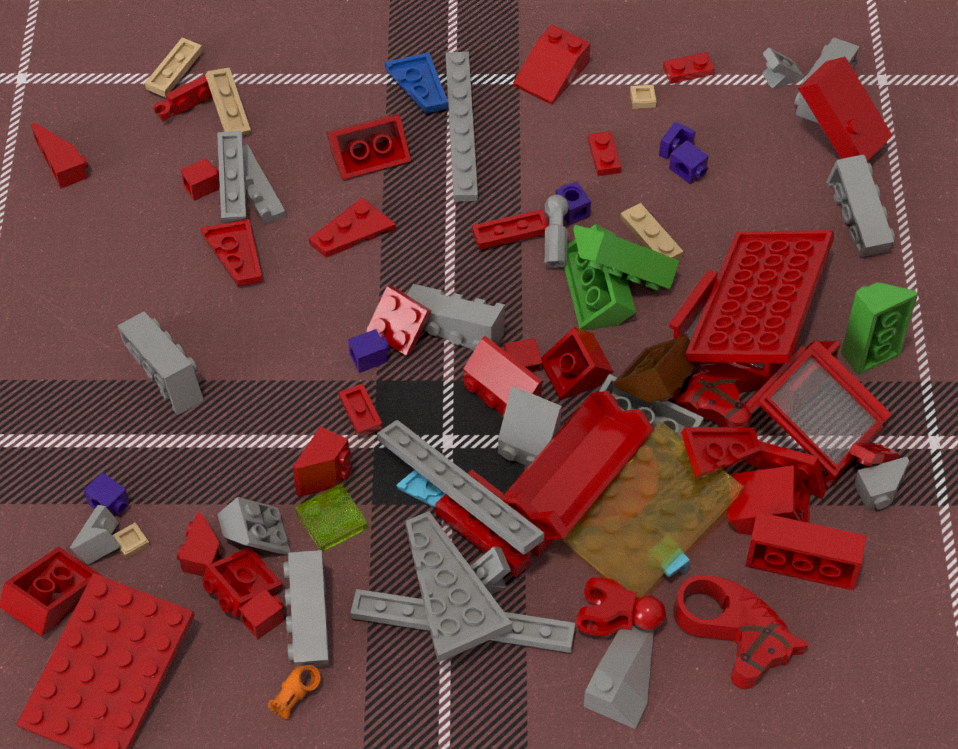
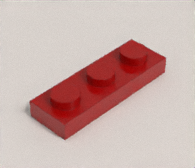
M540 209L472 225V233L478 249L481 250L545 235V228L549 225L543 210Z

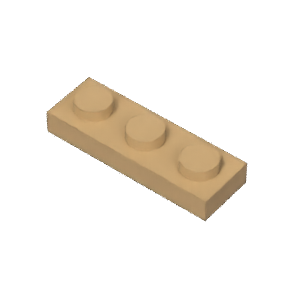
M181 38L145 82L146 90L167 97V94L171 92L203 52L202 45Z
M230 68L207 71L205 76L224 132L242 131V136L248 135L251 129Z
M641 203L620 214V220L645 248L677 260L683 257V250Z

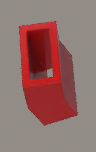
M535 338L504 344V351L529 371L541 370L542 360Z

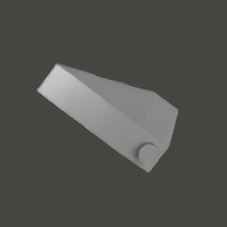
M633 623L632 630L621 629L617 632L585 691V708L631 728H637L648 702L654 629L646 631Z

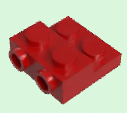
M251 547L207 565L203 576L205 591L209 594L214 593L219 599L221 609L226 613L230 611L234 617L240 616L239 607L264 589L270 595L280 592L283 583Z

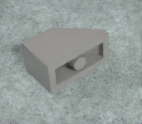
M908 457L858 470L854 486L867 511L875 508L883 509L892 504L905 476L909 463Z

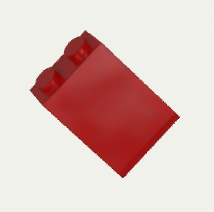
M794 465L732 474L731 485L728 486V496L731 504L730 508L727 509L728 522L733 524L738 534L752 535L757 512L810 523V492Z

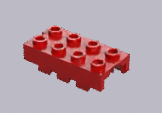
M471 470L467 473L501 499L504 494L475 471ZM447 494L435 503L436 515L448 523L462 537L467 538L482 553H487L494 546L502 548L511 570L510 573L515 577L531 564V554L533 552L536 556H539L552 543V540L544 539V541L523 555Z

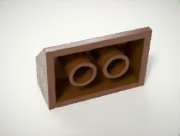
M687 334L645 348L613 382L614 386L647 403L657 400L665 402L674 396L673 392L684 384L686 377L694 373V368L699 363L687 362L685 353L690 344Z

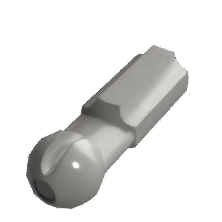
M556 194L550 196L544 205L545 212L550 217L549 226L545 228V264L550 268H563L567 265V229L563 226V216L568 212L569 206L563 196Z

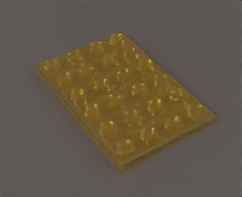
M661 421L566 537L561 540L607 578L613 579L628 591L637 592L636 599H638L741 494L744 486L723 469L696 479L682 437Z

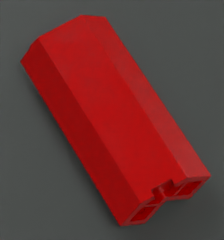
M608 391L591 393L503 495L501 500L543 531L544 539H564L654 428L648 421V417L640 409L622 411L615 397Z

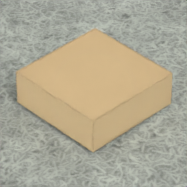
M654 85L630 86L633 109L656 108Z
M136 523L112 535L120 544L118 549L126 560L150 547L149 541Z

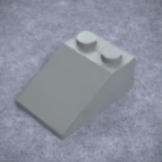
M513 386L510 390L498 438V454L507 460H514L528 467L560 430L562 406Z

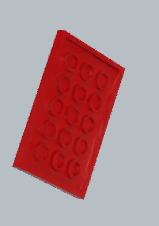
M93 573L16 725L23 730L70 749H130L195 616L194 611Z

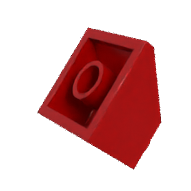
M573 327L541 357L542 365L560 399H566L595 389L607 379L609 374L614 372L594 334Z
M320 426L293 465L296 495L303 497L338 488L342 480H346L350 476L352 471L350 463L351 452L349 451L347 438Z

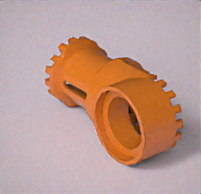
M312 665L296 667L287 680L282 683V689L275 699H271L268 702L270 710L274 711V714L278 712L277 716L288 719L291 716L290 711L297 701H301L308 691L318 687L320 683L318 669ZM304 670H307L311 675V681L307 686L301 682V674Z

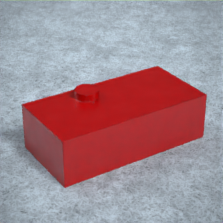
M845 56L823 63L798 88L841 159L865 155L866 161H868L893 136Z
M757 512L745 567L854 591L862 564L867 535Z

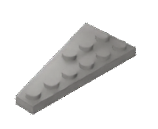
M430 511L406 520L407 537L438 663L511 631L512 622Z

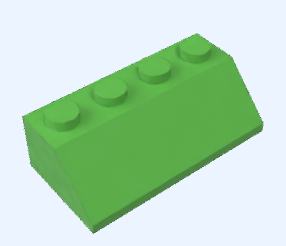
M597 224L590 228L616 236V234ZM574 239L567 245V265L564 268L579 329L591 330L620 325L636 313L626 274L618 277L607 273L609 269L607 267L599 270L588 266L589 261L580 258L576 239Z
M578 225L574 226L573 231L579 256L589 261L588 266L599 270L607 267L609 268L607 273L618 277L626 274V280L641 284L643 280L646 282L645 287L659 291L660 286L668 289L671 288L680 260L606 232Z
M877 282L870 286H863L856 292L841 354L857 375L901 355L918 296L916 291Z

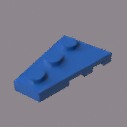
M429 52L384 62L387 72L425 113L448 109V100Z

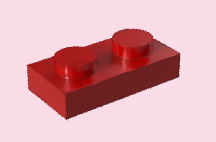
M708 52L663 62V69L670 84L706 77L715 73V67Z
M612 132L588 134V144L597 176L621 173V164Z
M363 384L339 392L341 403L358 438L383 429L379 415Z
M853 443L849 452L858 457L857 461L867 466L896 460L900 454L879 443Z

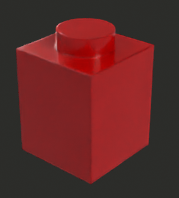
M207 158L180 169L183 186L194 201L220 190L219 170L215 165L212 166Z
M266 589L239 607L241 622L257 640L284 621V605L276 595L271 596Z

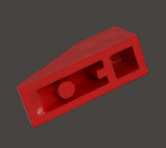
M37 123L31 124L34 139L60 189L88 179L85 169L89 168L84 154L79 155L75 146Z

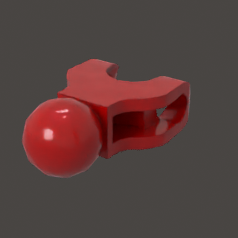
M592 577L585 584L584 595L589 603L596 606H583L577 614L576 625L584 633L599 636L611 635L621 629L632 630L633 623L647 631L661 626L665 620L666 610L664 604L652 595L641 596L637 599V592L628 591L615 579Z

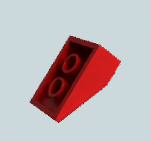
M551 24L537 40L515 78L513 86L553 105L589 63L591 43Z
M58 546L4 583L0 608L40 636H43L60 624L78 604L93 573L101 574Z

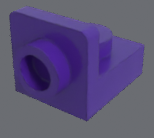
M674 122L661 139L659 156L668 159L671 153L687 140L694 145L696 132L687 126Z

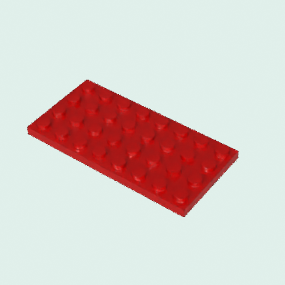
M833 230L736 232L685 353L687 362L790 363L834 241Z

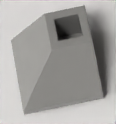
M237 497L217 514L223 537L284 555L290 553L278 507Z

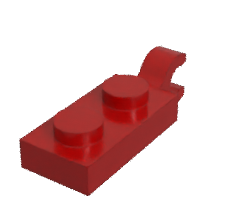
M203 75L167 94V100L156 103L153 106L155 114H160L161 121H166L172 114L176 116L211 98L212 94L206 76Z

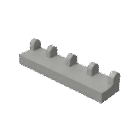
M242 131L217 132L222 224L245 220L246 200Z
M248 144L244 145L245 193L263 226L285 218V210Z

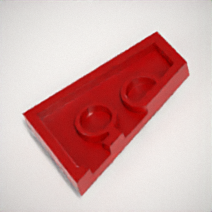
M360 198L309 238V244L327 258L352 248L355 243L362 240H373L377 234L387 231L390 233L395 231L396 223L364 198Z
M249 219L200 228L201 234L238 287L263 282Z
M685 427L681 432L696 479L755 457L762 450L754 427Z
M759 441L762 449L760 453L746 460L747 463L761 470L794 465L810 494L822 499L826 493L822 470L817 456Z

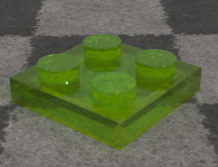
M342 483L295 507L296 515L322 552L368 529L367 520Z

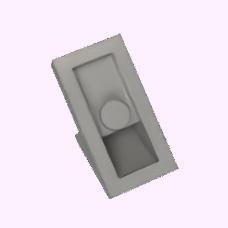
M770 47L763 52L768 67L763 71V76L771 88L785 86L805 78L795 61Z
M97 505L70 546L74 554L86 565L120 547V544L112 536L119 522L106 506Z
M494 546L470 566L490 594L506 588L503 577L511 571L502 548Z

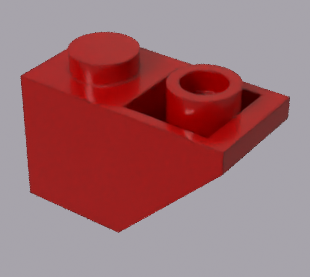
M197 512L194 521H190L187 526V539L185 544H181L179 547L177 560L180 561L182 572L204 576L207 565L221 560L222 553L220 543L203 514Z

